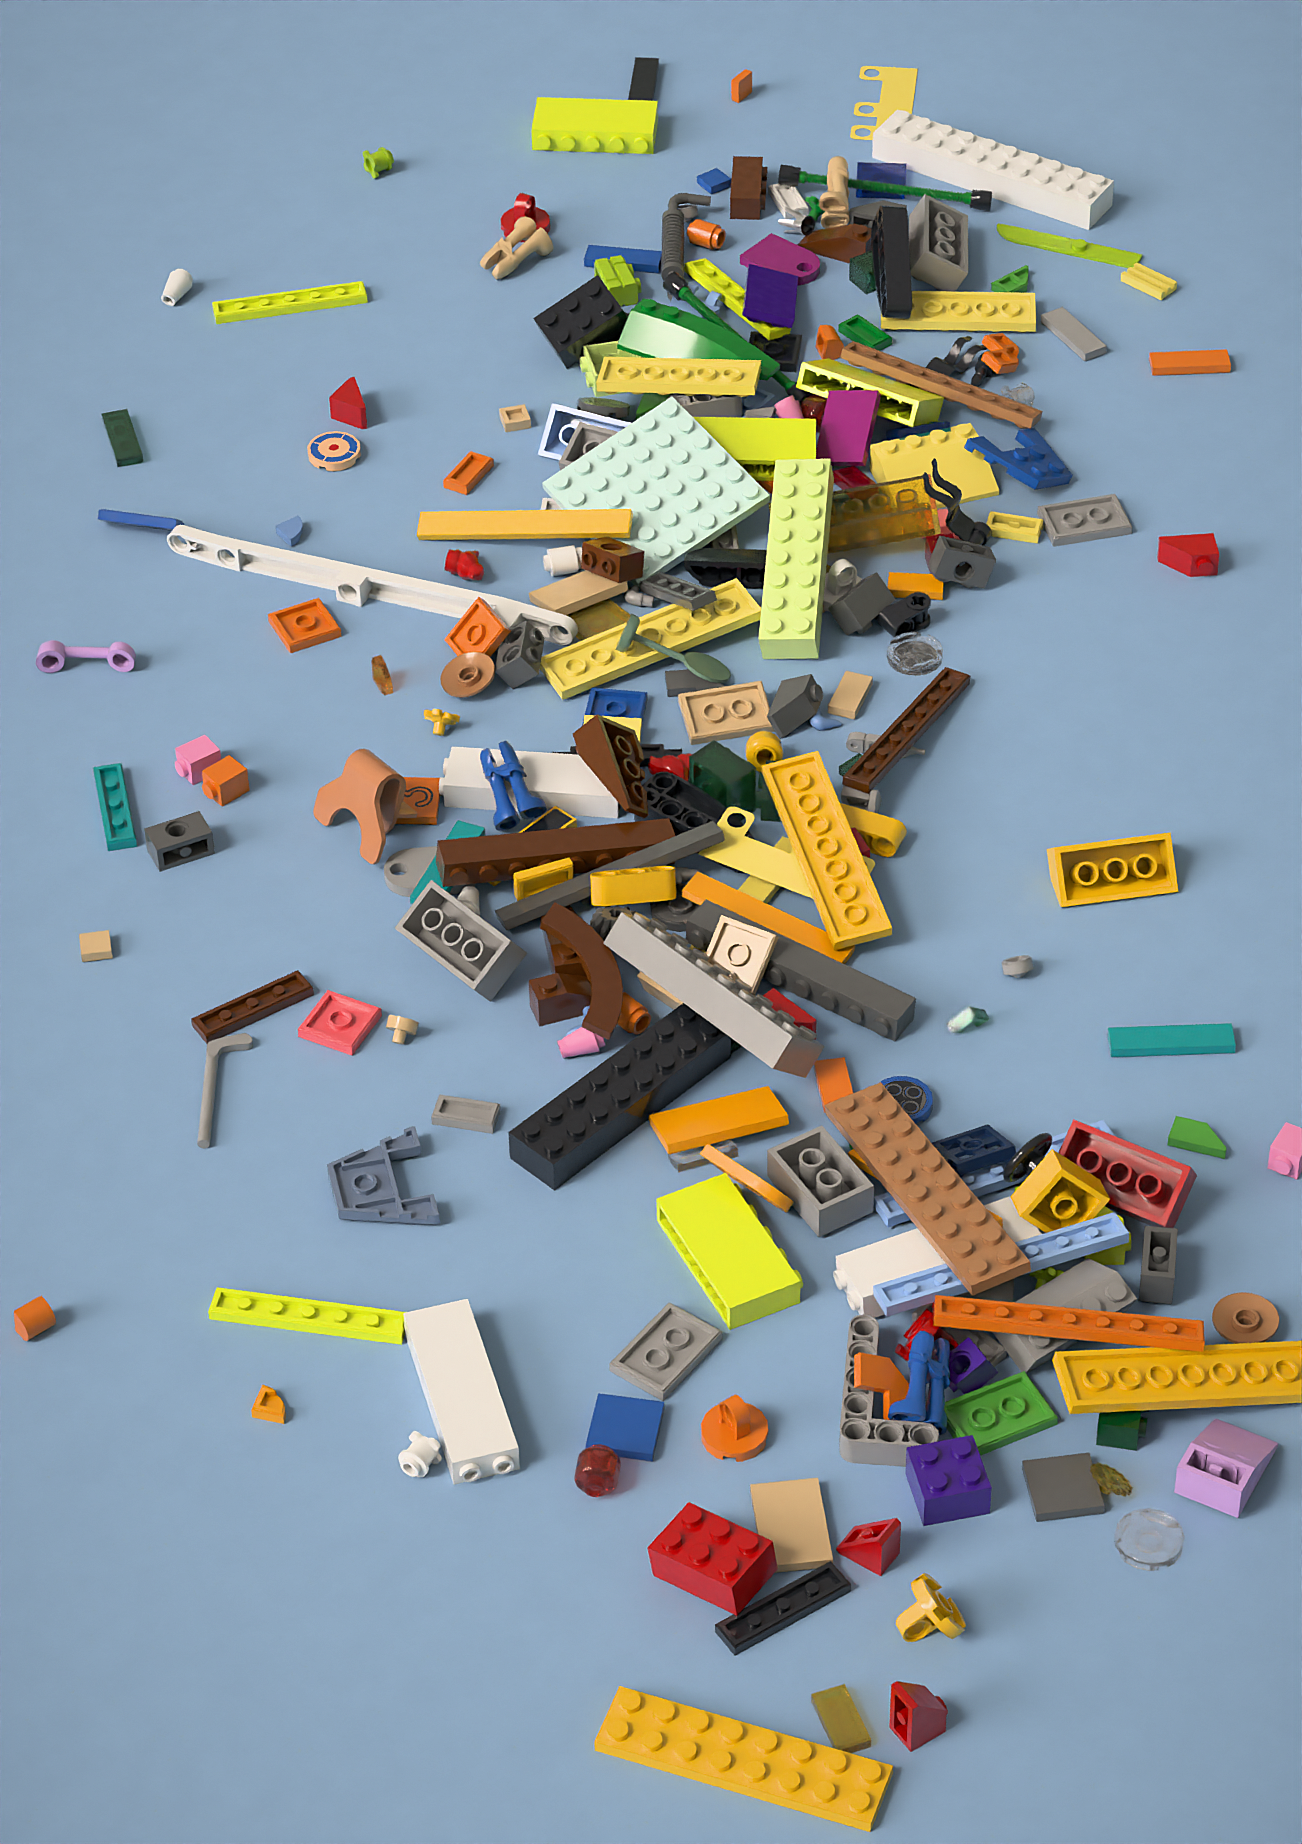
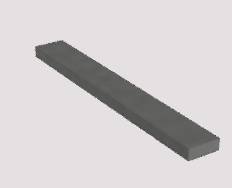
M711 821L495 910L497 919L505 930L513 929L546 915L554 902L566 907L590 897L591 873L665 866L725 840L723 831L714 821Z

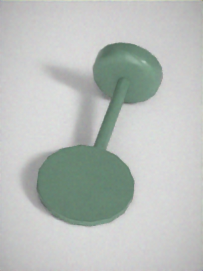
M634 614L630 615L615 649L624 653L630 647L632 640L683 662L687 669L702 679L715 683H725L731 677L728 668L719 660L700 652H687L683 655L636 634L640 619Z

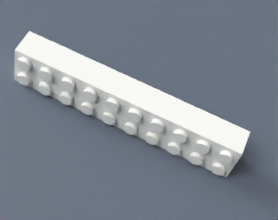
M897 109L873 132L872 158L970 191H993L992 198L1087 230L1112 206L1114 180L1083 171L1077 167L1062 164L1056 160L1038 156L1035 153L1016 149L1014 146H1007L992 139L974 135L971 132L958 130L949 125H943L928 118L910 114L907 111Z

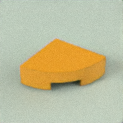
M262 1385L251 1409L252 1417L284 1424L286 1411L282 1399L273 1388Z

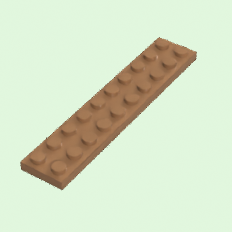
M881 1082L825 1105V1112L828 1118L972 1296L1031 1271L1029 1259Z

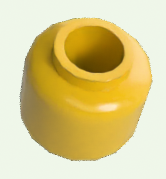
M756 732L746 743L745 753L747 762L758 772H762V765L783 760L784 753L781 740L771 732Z

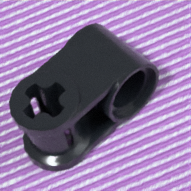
M912 593L906 598L885 607L878 616V624L897 641H902L915 632L929 626L930 615L928 614V609L931 606V599L925 593Z

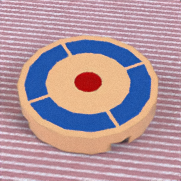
M334 431L320 434L313 438L307 447L308 458L311 464L317 468L319 466L325 467L326 471L333 472L350 468L356 463V459L361 456L359 441L353 435L346 432Z

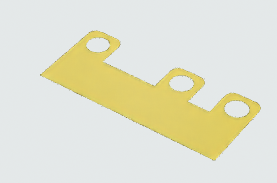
M878 66L861 67L859 77L863 80L882 81L879 103L858 102L855 104L854 114L856 116L877 117L876 126H852L850 133L852 139L873 140V132L897 109L912 114L918 69ZM868 69H875L879 71V75L868 77L864 72ZM863 105H869L874 108V111L864 114L858 109ZM860 128H866L871 133L868 136L860 137L855 134V131Z
M737 807L727 808L717 823V826L723 831L725 840L700 851L698 855L813 899L794 850L788 853L746 837L745 834L755 819L754 815ZM733 813H740L746 817V823L742 827L735 828L728 824L727 818ZM862 855L870 874L875 867V862L873 859Z

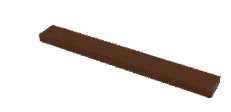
M945 667L843 776L842 785L869 794L970 684L971 676Z

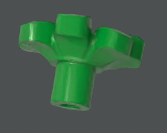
M814 196L806 197L804 201L812 209L808 216H812L816 222L818 217L825 211L820 209L818 198Z

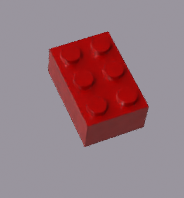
M690 1502L683 1507L647 1547L653 1576L736 1616L778 1570L772 1540Z

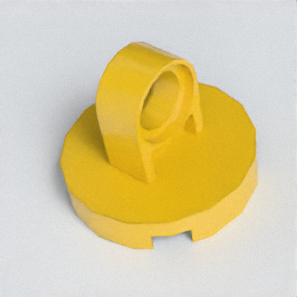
M923 1573L911 1582L912 1591L917 1602L900 1614L896 1620V1626L905 1641H918L936 1628L951 1639L956 1638L965 1631L966 1623L951 1597L946 1600L937 1591L942 1586L934 1578Z

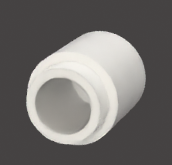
M574 545L547 549V555H543L545 571H550L551 576L577 573L578 569H582V548H575Z

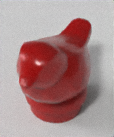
M449 549L445 560V571L451 572L453 575L458 574L464 580L471 579L473 581L482 580L484 575V568L478 562L479 551L462 552L459 549Z
M690 753L680 754L677 757L673 755H665L662 758L649 757L648 770L652 775L658 772H670L688 781L699 773L698 762Z

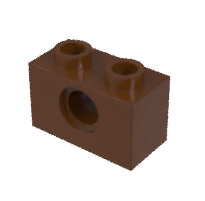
M607 536L584 541L582 543L581 568L617 583L642 578L645 551Z

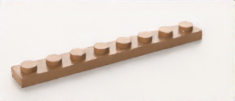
M852 341L842 348L840 358L847 360L853 366H863L871 369L877 375H887L895 378L897 382L911 384L919 387L921 390L943 396L947 401L963 403L967 405V408L974 411L981 410L987 412L995 419H1006L1014 422L1019 428L1031 429L1041 420L1043 412L1041 410Z

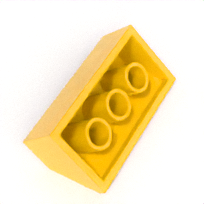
M1171 832L1047 849L1050 879L1060 907L1178 892Z

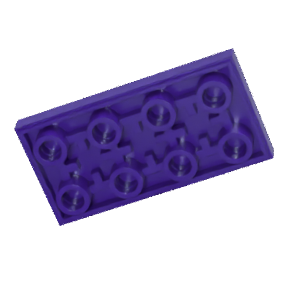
M749 264L746 275L742 316L751 322L758 323L764 321L771 323L774 327L792 328L795 320L798 276Z

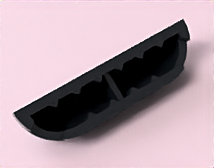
M698 549L689 552L684 557V567L693 578L699 581V584L704 586L716 587L737 578L744 588L763 589L767 550Z

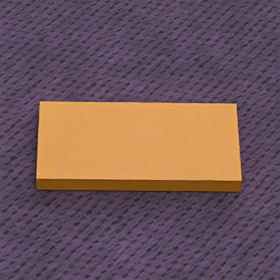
M769 1086L651 1114L649 1115V1122L667 1153L673 1154L706 1146V1144L710 1145L787 1126L789 1118Z

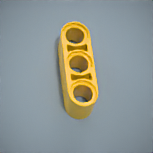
M840 803L850 828L855 827L869 847L870 853L883 857H892L896 853L907 834V829L901 821Z
M673 866L599 871L590 874L591 904L594 906L657 902L677 898L676 870Z

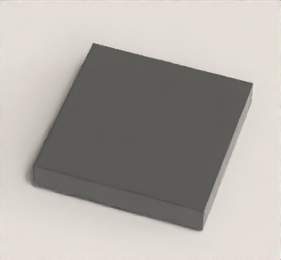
M1089 1452L1022 1461V1471L1036 1522L1104 1513V1502Z

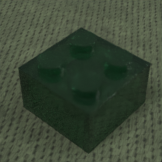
M715 740L689 756V782L708 793L726 808L737 807L750 813L756 811V767L749 761L739 757L729 748L724 747ZM733 813L740 821L746 818L743 814Z

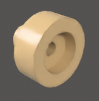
M389 1015L386 1028L394 1031L392 1042L404 1045L406 1034L416 1035L419 1022L400 1016Z

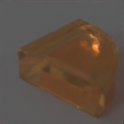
M381 655L372 657L373 681L384 696L393 693L391 677Z

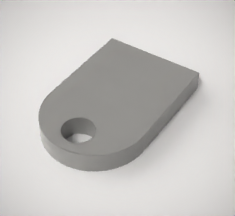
M437 846L404 849L390 856L384 865V879L387 887L398 895L410 897L434 859ZM396 872H404V873H405V874H403V875H394V873H396ZM475 884L455 885L449 894H460L464 887H475Z

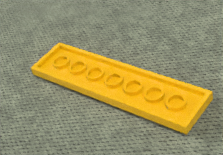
M815 751L762 765L763 777L834 950L892 935V926L819 752Z
M1302 1341L1204 1345L1203 1352L1158 1347L1055 1352L1052 1359L1069 1414L1302 1403Z
M619 1686L594 1742L595 1751L867 1832H871L893 1775V1765Z

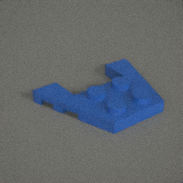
M1035 428L1018 431L1015 440L1025 448H1015V450L1003 452L984 436L968 438L964 446L971 453L974 449L985 455L983 460L990 464L1000 463L1007 467V474L1034 490L1069 484L1073 476Z

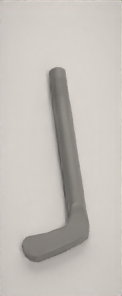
M247 1033L212 1040L207 1044L197 1145L200 1148H208L210 1146L219 1056L225 1052L252 1049V1037Z

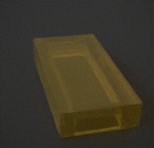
M845 1684L811 1694V1703L834 1749L854 1753L871 1747V1738Z

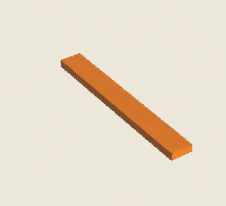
M935 1295L933 1326L1203 1352L1205 1345L1204 1321L942 1295Z

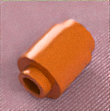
M700 219L691 222L686 233L690 243L712 250L715 248L720 249L726 237V232L724 229H721L720 225Z
M623 992L622 1007L617 1025L628 1033L641 1034L649 1026L651 1015L645 1006L626 992Z

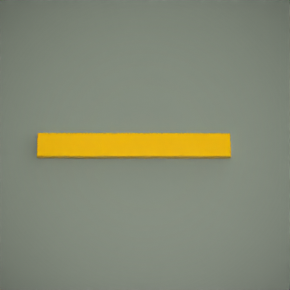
M631 509L420 512L417 537L419 540L602 538L606 536L610 538H630L633 512Z

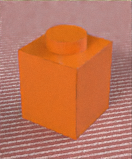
M230 755L202 770V790L204 794L222 807L250 791L247 768Z

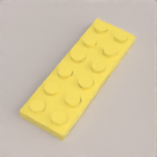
M912 291L910 318H885L881 314V329L1036 332L1035 293Z
M604 357L596 381L597 392H606L608 394L631 392L636 395L643 393H658L659 395L678 393L687 396L710 394L716 397L722 395L747 397L756 393L761 373V360Z

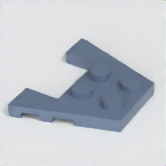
M415 1126L404 1129V1134L392 1139L389 1136L380 1140L379 1146L366 1152L362 1148L327 1164L328 1177L339 1219L440 1224V1215L434 1194L404 1200L400 1199L390 1160L421 1155V1146Z

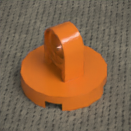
M736 1394L710 1409L701 1422L702 1443L707 1452L717 1459L723 1460V1456L736 1458V1462H743L756 1457L766 1446V1439L768 1437L767 1419L762 1411L752 1404L745 1403Z

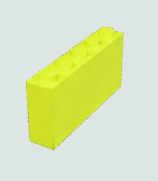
M537 97L531 129L532 150L653 154L658 126V101Z
M829 358L802 362L796 384L798 389L828 398L829 391L878 390L881 398L877 415L911 427L938 423L944 400L942 396Z
M693 417L755 481H774L776 460L816 459V419Z
M726 1173L656 1199L658 1223L729 1330L800 1303V1289L803 1288L800 1273L796 1269L793 1270L788 1264L784 1250L781 1247L777 1248L769 1228L762 1226L753 1205L746 1203L740 1186L737 1183L733 1184Z

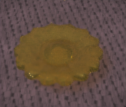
M1098 1462L1091 1465L1090 1472L1093 1474L1092 1477L1098 1481L1101 1492L1107 1495L1114 1492L1116 1495L1124 1497L1132 1493L1133 1487L1130 1485V1481L1115 1468Z

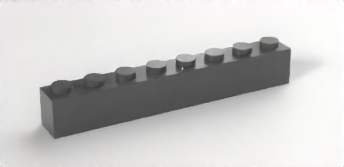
M707 899L687 920L686 940L689 944L704 951H707L721 915L777 935L779 938L762 977L763 979L826 1010L849 1019L853 1023L870 1029L881 1036L896 1041L914 1020L915 997Z

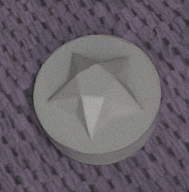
M695 204L678 206V210L684 214V222H688L693 217L698 216V209Z
M1021 955L1003 960V974L1016 978L1023 977L1028 971L1033 969L1032 957Z

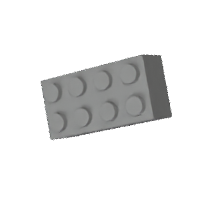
M924 194L909 215L910 271L913 278L934 286L938 291L955 292L968 275V215Z
M432 880L395 927L397 931L490 1002L527 954L522 948Z

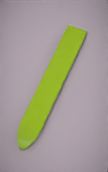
M998 223L996 227L1000 236L1016 244L1125 268H1133L1135 263L1141 261L1143 255L1088 243L1083 239H1070Z

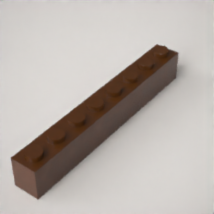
M667 818L437 840L436 865L443 887L514 880V873L568 857L573 863V874L587 873L675 837V833L670 819Z

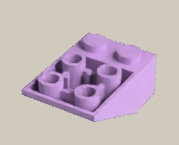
M1215 1418L1190 1443L1179 1462L1174 1493L1238 1518L1274 1455L1278 1443Z

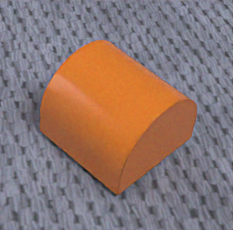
M831 325L819 326L815 347L821 358L832 360L839 358L844 344L835 328Z
M42 1295L14 1310L15 1331L23 1340L28 1341L56 1324L55 1315Z

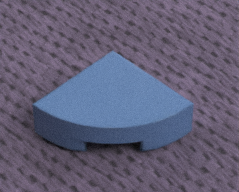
M299 516L276 525V533L287 544L293 546L299 542L303 532V523Z

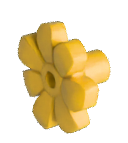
M426 709L423 714L425 716L424 719L431 720L434 723L433 734L444 736L446 725H456V722L460 720L459 715L448 712L443 713L441 709H432V711Z

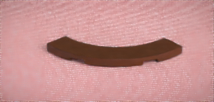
M554 902L541 921L540 929L560 940L570 950L575 951L581 959V965L591 985L590 1006L583 1019L582 1028L610 1040L619 1020L623 1001V985L617 962L609 947L603 944L604 940L588 923L569 909Z

